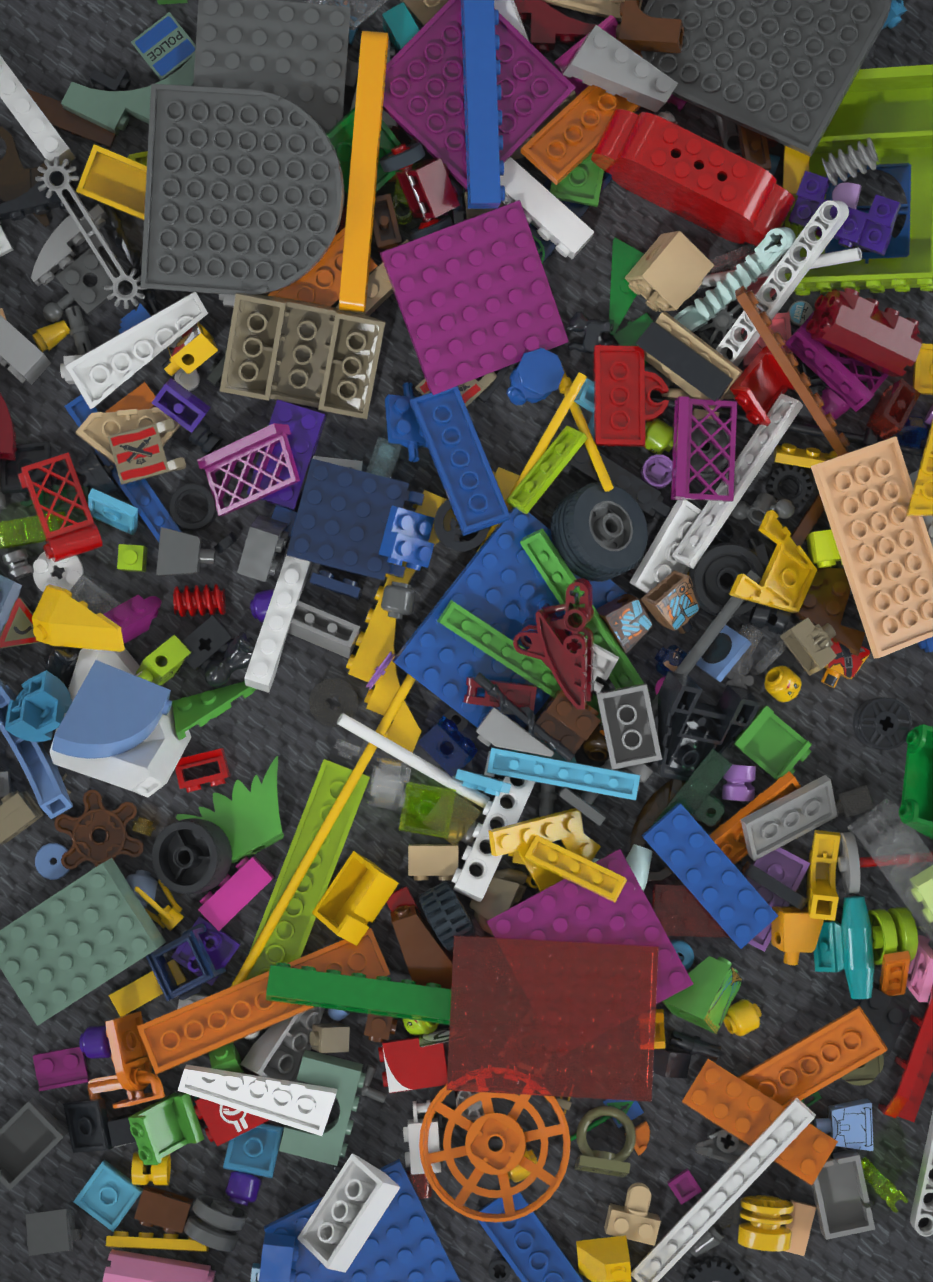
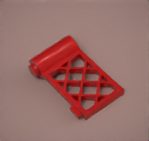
M69 452L20 468L22 473L18 474L22 489L28 488L47 544L43 545L48 559L52 558L54 562H58L102 547L99 530L94 524ZM65 460L68 468L65 477L51 471L56 462ZM50 465L49 469H46L43 466ZM39 469L47 474L42 484L39 485L31 481L28 471ZM69 474L71 476L72 481L68 480ZM49 475L63 481L57 493L44 487ZM65 483L75 487L77 494L73 501L60 495ZM34 487L39 489L37 494L35 492ZM41 491L55 497L49 509L39 503L38 497ZM57 499L71 504L66 516L52 511ZM74 506L83 510L86 517L85 521L77 523L69 519ZM43 511L48 512L46 517H44ZM50 514L64 520L60 529L52 532L49 531L47 525ZM66 522L72 524L70 526L64 527Z

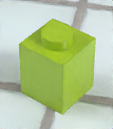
M119 544L117 569L121 571L146 572L148 548L140 545Z

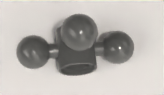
M761 493L756 497L752 506H749L745 501L739 500L731 515L737 520H744L748 517L750 522L760 526L767 511L774 510L780 518L787 519L794 514L795 507L792 501L788 499H781L777 502L772 495Z

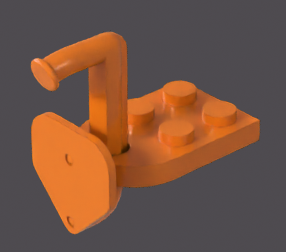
M141 1011L105 1021L106 1035L109 1039L111 1059L114 1063L116 1074L90 1080L88 1083L90 1099H100L101 1092L125 1089L127 1090L128 1098L112 1104L113 1108H121L165 1097L161 1079L152 1073V1064L137 1026L144 1024ZM151 1083L152 1092L144 1094L143 1089Z

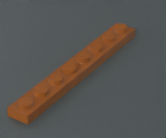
M744 285L735 290L738 302L836 454L841 456L849 453L847 447L850 443L843 432L839 434L835 429L837 422L830 412L826 414L822 406L825 404L817 392L813 394L809 386L812 384L805 372L799 373L796 368L799 365L792 352L787 354L783 348V345L786 343L778 331L774 333L769 326L772 324V321L766 311L760 312L757 304L759 301L752 290L747 291Z

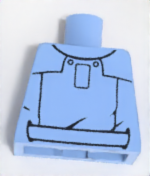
M868 1099L828 1106V1118L814 1120L816 1128L826 1134L829 1133L830 1137L838 1141L836 1146L873 1151L872 1103Z

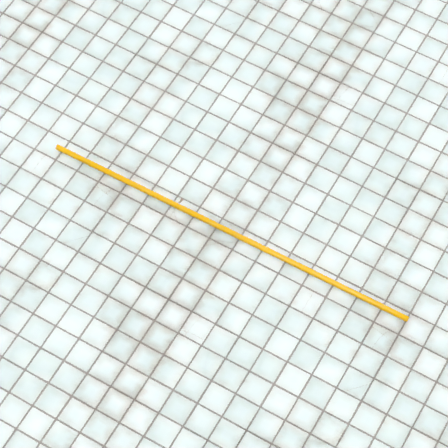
M578 372L509 496L545 453L587 378L584 374ZM505 501L508 511H510L512 507ZM499 524L491 526L486 538L481 543L479 549L482 547V545L485 543V541L489 538V536L493 533V531ZM407 674L375 731L382 736L385 735L416 680L411 675ZM368 743L230 987L247 979L377 749L375 745Z

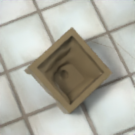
M806 618L780 635V638L809 676L822 670L837 657L831 648L834 644L831 639L836 636V632L829 623L822 627L819 624L814 626L810 619Z

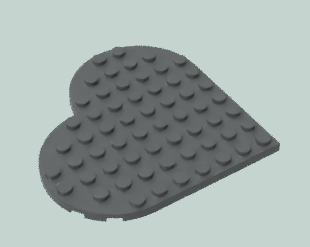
M649 0L643 13L655 18L681 19L685 31L681 53L641 51L643 59L678 83L672 95L811 157L887 20L892 0Z

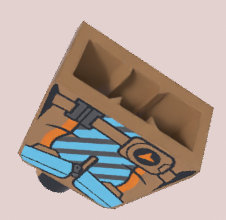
M674 570L642 597L641 600L660 625L673 631L678 629L679 633L684 634L693 628L689 619L699 611V605L694 596L690 576Z

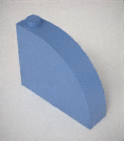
M95 660L54 735L52 750L72 757L97 759L122 754L135 748L154 731L162 715L167 716L172 705V701L169 700L171 690Z

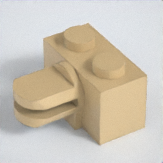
M634 1183L628 1188L624 1206L610 1203L604 1226L606 1234L612 1236L626 1235V1238L629 1240L655 1246L661 1221L659 1215L648 1212L652 1195L650 1189L645 1184Z

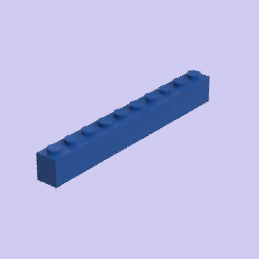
M461 0L468 209H496L500 206L501 201L505 200V187L500 185V176L504 175V161L499 159V151L503 150V136L499 135L498 126L502 125V110H498L497 101L501 100V85H497V75H500L501 64L500 60H496V50H499L500 37L495 35V25L499 23V11L494 10V0Z

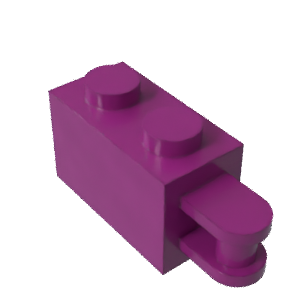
M136 595L103 615L121 627L125 644L149 630L152 619L157 617L158 609L162 602L156 596L143 599L140 595Z

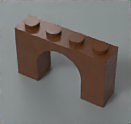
M625 0L621 2L620 17H622L621 25H617L616 28L617 40L631 50L681 53L685 31L681 19L648 16L639 8L641 0Z

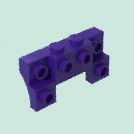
M805 171L796 193L798 198L788 220L791 224L805 228L818 208L824 202L829 201L824 199L830 184L829 178ZM876 194L869 213L848 207L849 215L833 238L839 240L838 244L846 248L852 249L854 245L884 256L890 243L901 203ZM833 205L830 209V216L835 219L838 210ZM818 226L815 229V236L821 238L822 229Z

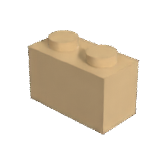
M458 844L408 845V876H414V880H429V876H439V880H452L458 868Z

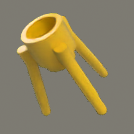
M158 880V883L171 903L172 908L167 905L162 909L152 898L136 886L134 890L159 913L157 916L145 908L150 918L162 928L166 927L171 931L184 918L180 913L182 908L177 904L169 889L160 880Z

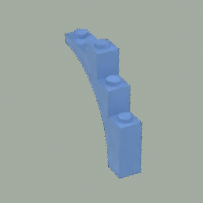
M0 680V730L25 772L39 806L52 819L72 808L71 800L59 769L45 752L42 742L26 741L5 730L10 700L15 701L17 696L8 685L5 686Z

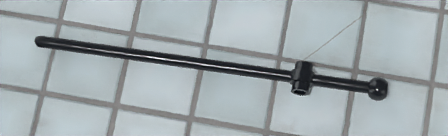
M659 395L650 396L651 400L656 403L669 400L667 407L675 408L676 399ZM692 405V412L694 409L705 410L702 406ZM719 407L715 411L719 412L720 418H730V409ZM737 411L736 421L751 423L746 418L745 412ZM792 422L787 431L826 438L818 426ZM866 428L864 435L837 430L839 434L842 432L845 434L849 443L859 444L862 447L885 440L880 437L881 431L876 428ZM898 442L902 453L923 456L925 447Z

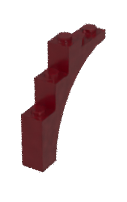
M514 0L522 23H525L526 20H531L530 43L540 53H549L550 50H554L555 40L560 41L564 45L574 44L575 41H580L597 25L567 17L550 7L544 0Z

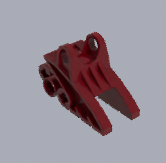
M579 578L567 587L566 603L556 606H550L546 603L535 614L537 624H530L524 627L515 636L513 645L518 653L541 659L552 671L565 696L576 709H585L586 701H591L593 696L592 647L594 641L592 631L585 626L593 618L594 610L592 607V585L588 580ZM580 586V590L584 591V593L580 596V601L576 603L579 600V594L574 592V590ZM565 610V615L557 617L555 614L558 611ZM575 613L581 615L582 620H579L576 617ZM525 636H528L531 639V642L527 641ZM519 638L526 647L530 648L522 649L518 644Z

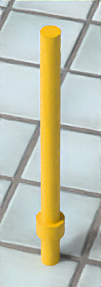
M564 373L559 385L560 393L565 396L572 385L571 378L567 377L566 373ZM573 401L570 407L571 413L579 431L583 432L588 438L584 444L605 492L610 491L614 488L581 408L579 404Z

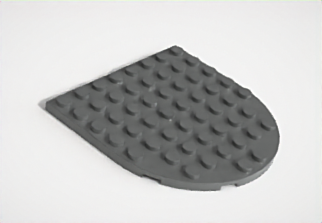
M151 84L141 288L236 295V293L259 295L289 286L311 271L322 259L334 240L340 224L344 203V183L340 162L330 139L321 126L296 104L264 91Z

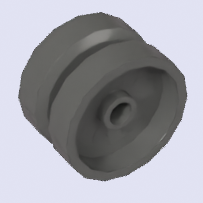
M706 419L701 424L710 435L720 428L714 419ZM698 427L691 433V439L698 447L707 439ZM723 429L713 437L722 448L729 443V436ZM709 440L706 443L709 445V450L703 451L701 449V451L711 460L719 450ZM728 447L725 451H726V452L728 453V455H729V447ZM697 452L690 458V464L696 471H699L706 464ZM720 454L712 463L721 472L726 468L728 460ZM709 465L700 473L701 477L704 478L717 475Z
M204 1194L198 1195L192 1208L196 1215L189 1216L184 1232L193 1240L210 1248L226 1252L234 1251L239 1239L236 1231L243 1230L248 1217L247 1213L238 1206L220 1198Z

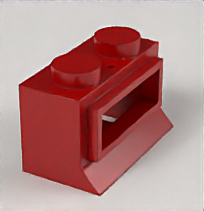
M224 748L180 758L175 767L179 788H186L187 793L200 790V784L210 782L211 787L226 783L225 778L230 777ZM218 761L220 773L185 781L183 769Z

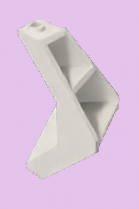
M126 648L122 652L81 649L68 689L72 702L95 660L132 675H136V671L139 668L138 663ZM171 706L167 716L162 715L149 737L127 752L107 758L86 759L58 753L52 750L51 745L50 755L55 765L133 791L148 798L167 784L191 739V734L187 730L185 732L186 737L178 739L173 707Z

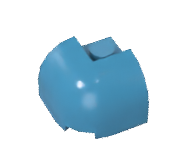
M46 670L21 684L23 690L18 694L15 701L10 700L5 730L26 741L44 742L51 740L53 730L59 728L64 714L67 713L72 704L70 693L65 684Z

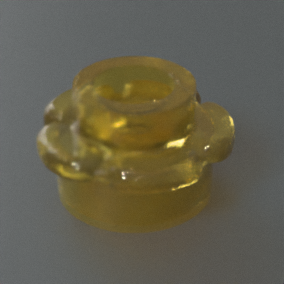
M139 817L138 821H133L132 831L151 837L153 830L156 831V828L152 827L153 822Z

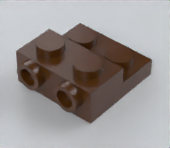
M558 690L535 723L553 738L560 740L565 747L575 754L601 720L597 718L599 712L587 704L585 709H576L565 694Z

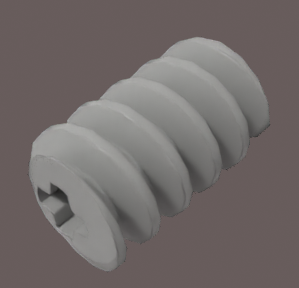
M868 137L867 146L858 141L856 151L851 145H848V154L839 149L838 158L829 153V161L826 162L823 158L822 161L830 182L835 186L838 184V177L843 182H846L848 173L853 178H856L857 169L862 174H866L867 165L872 170H876V161L879 162L873 142Z

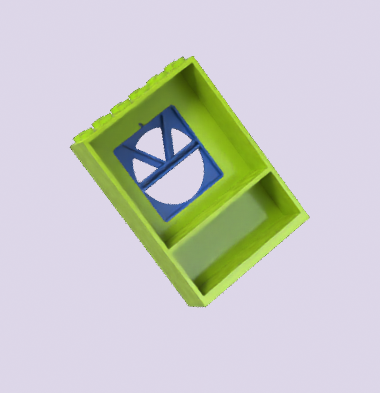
M933 64L859 69L813 155L810 157L809 172L828 178L822 158L828 162L829 153L838 158L839 149L848 154V145H851L856 151L857 142L860 141L864 146H867V138L870 137L879 162L876 161V170L884 171L893 176L905 192L907 204H901L898 214H906V220L899 235L896 238H893L891 235L890 243L884 256L874 252H861L862 259L859 261L809 269L793 291L796 295H810V291H820V294L826 295L832 289L845 290V288L854 289L859 293L863 289H870L871 293H883L885 289L895 288L896 292H909L910 288L919 287L921 291H933ZM838 177V184H837V185H839L840 183H843V181L840 179V177ZM830 182L824 199L833 201L832 194L837 185L834 186ZM793 195L795 201L785 219V227L792 229L797 238L804 228L793 225L788 221L798 198L797 195ZM857 206L856 210L869 213L871 206ZM832 238L821 254L850 248L839 245V240ZM804 247L800 250V258L807 257V251ZM792 272L785 273V278L789 281L792 277Z

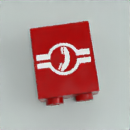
M197 1097L195 1100V1113L199 1120L204 1119L207 1128H205L206 1135L209 1141H215L217 1146L269 1121V1119Z

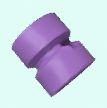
M664 455L651 456L641 468V480L657 490L665 488L672 481V461L670 458Z
M724 764L723 778L727 783L722 788V799L753 801L755 787L751 783L756 779V766Z

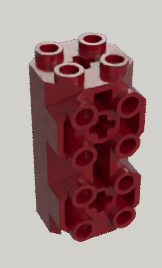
M845 288L844 292L832 289L825 296L820 295L815 301V311L812 319H810L806 326V331L811 334L812 339L891 377L903 376L906 373L903 369L907 365L911 367L916 362L922 346V340L917 337L920 334L918 329L919 321L908 317L903 318L899 316L900 312L895 309L885 308L883 312L878 309L879 302L871 298L864 299L859 296L858 291L850 288Z

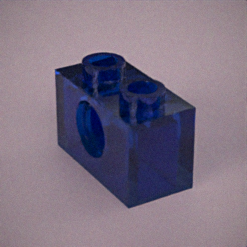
M444 715L429 727L417 741L451 777L457 773V769H462L467 765L478 751L472 740L464 737L458 731L457 725ZM445 741L452 743L454 748L446 746Z

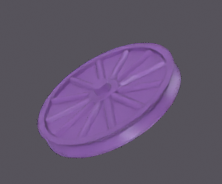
M392 651L381 665L376 667V672L365 687H369V691L380 676L385 674V669L395 656V654H392Z

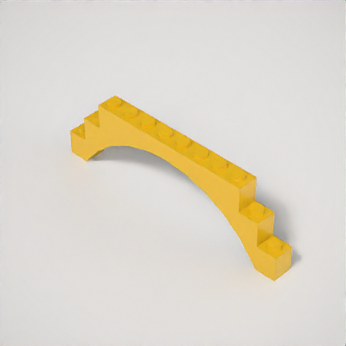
M498 467L497 471L493 472L504 501H506L519 475ZM424 490L422 506L413 504L412 508L416 509V513L435 518L437 510L447 499ZM453 509L446 513L443 520L444 530L447 532L451 530V519L454 518L457 521ZM433 523L428 542L434 543L435 546L439 540ZM402 562V566L406 568L403 578L386 574L385 577L388 579L385 586H379L374 598L378 600L375 610L370 608L365 620L366 623H369L366 632H360L355 644L359 646L356 656L351 654L346 668L350 669L349 675L369 682L376 672V667L381 665L391 651L392 654H395L394 642L397 618L388 617V611L381 608L384 588L387 585H391L392 581L409 584L416 570L407 568V562ZM393 661L385 669V674L381 675L374 684L376 685L374 690H368L364 700L368 704L366 709L383 716L400 688L396 664ZM404 700L384 737L413 753L422 731Z

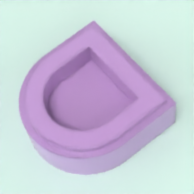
M848 182L840 183L833 190V201H842L848 207L856 209L862 186Z

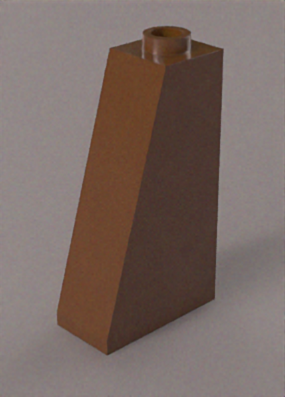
M402 905L390 912L392 924L408 971L416 985L426 986V983H436L445 989H451L452 986H466L463 970L449 951L442 945L415 905Z

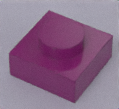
M688 1168L667 1181L681 1205L702 1192V1189Z

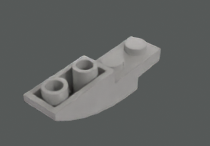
M99 204L89 211L99 229L103 227L108 216ZM71 215L54 230L36 260L31 279L37 286L48 284L54 279V273L60 268L64 270L73 263V258L76 254L71 250V247L73 245L79 246L86 240Z

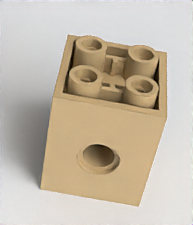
M681 231L663 233L626 275L625 279L630 283L628 285L634 293L641 294L647 300V306L653 311H674L697 291L703 282V278L713 268L714 264Z

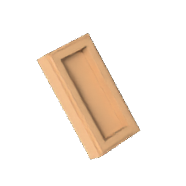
M791 1200L790 1202L793 1203L794 1208L793 1212L789 1213V1215L793 1217V1221L784 1225V1227L792 1231L791 1248L786 1250V1252L804 1256L816 1206Z

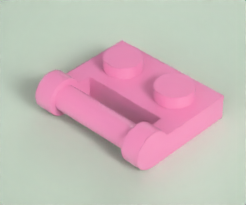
M918 935L917 953L910 962L906 986L918 1002H928L933 985V949L929 946V939L927 937Z

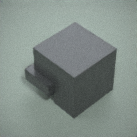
M62 1209L26 1214L29 1256L73 1251L72 1241L82 1240L81 1230L75 1229L73 1210Z

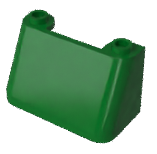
M922 724L911 730L906 738L908 745L899 816L904 824L933 840V727Z

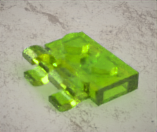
M866 1157L861 1160L862 1168L865 1170L863 1172L864 1178L873 1185L881 1199L886 1200L890 1209L897 1213L899 1210L895 1207V1203L898 1200L908 1203V1199Z

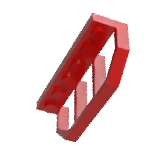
M933 985L923 1019L914 1015L910 1017V1020L919 1025L920 1028L908 1061L899 1057L895 1058V1062L905 1069L897 1092L887 1106L880 1103L878 1105V1109L883 1114L893 1118L898 1116L911 1122L915 1121L933 1072Z

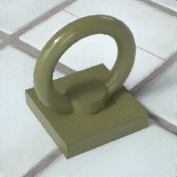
M599 1106L591 1109L581 1118L577 1127V1144L583 1155L576 1159L574 1170L624 1178L629 1174L630 1163L623 1161L630 1156L636 1142L635 1127L628 1115L618 1108ZM601 1116H611L621 1122L626 1132V1141L620 1152L614 1154L606 1151L591 1150L587 1143L586 1133L588 1126L594 1119Z

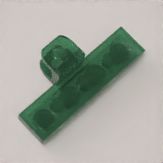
M712 748L651 827L679 802L691 816L695 815L707 825H715L723 815L725 807L710 792L726 774L732 763ZM714 808L716 812L714 814H709L707 812V809Z

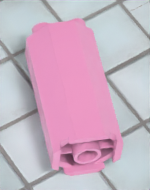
M112 1249L108 1260L111 1261V1266L105 1268L103 1282H214L216 1271L211 1270L209 1265Z

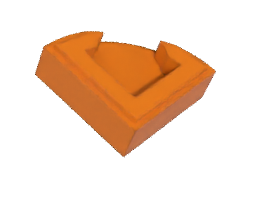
M646 1120L635 1127L636 1142L634 1149L638 1156L646 1150L650 1139V1129Z

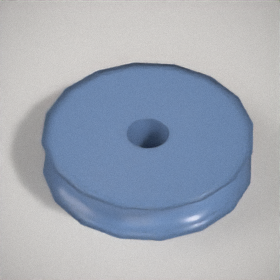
M48 843L42 846L35 857V867L38 873L50 880L64 877L69 872V869L63 867L61 858L68 849L58 843ZM52 858L57 860L55 865L51 863Z

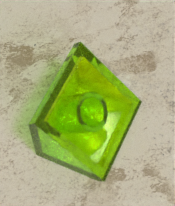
M407 782L399 831L448 838L456 790Z

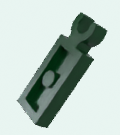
M52 485L51 491L57 493L61 485ZM64 485L60 493L61 496L71 501L74 500L77 494L75 487ZM81 486L88 504L90 487L85 488V486ZM41 491L38 500L40 505L49 509L55 497ZM31 498L29 501H21L20 503L25 507L33 506ZM57 499L52 511H68L71 504ZM75 506L72 511H83Z

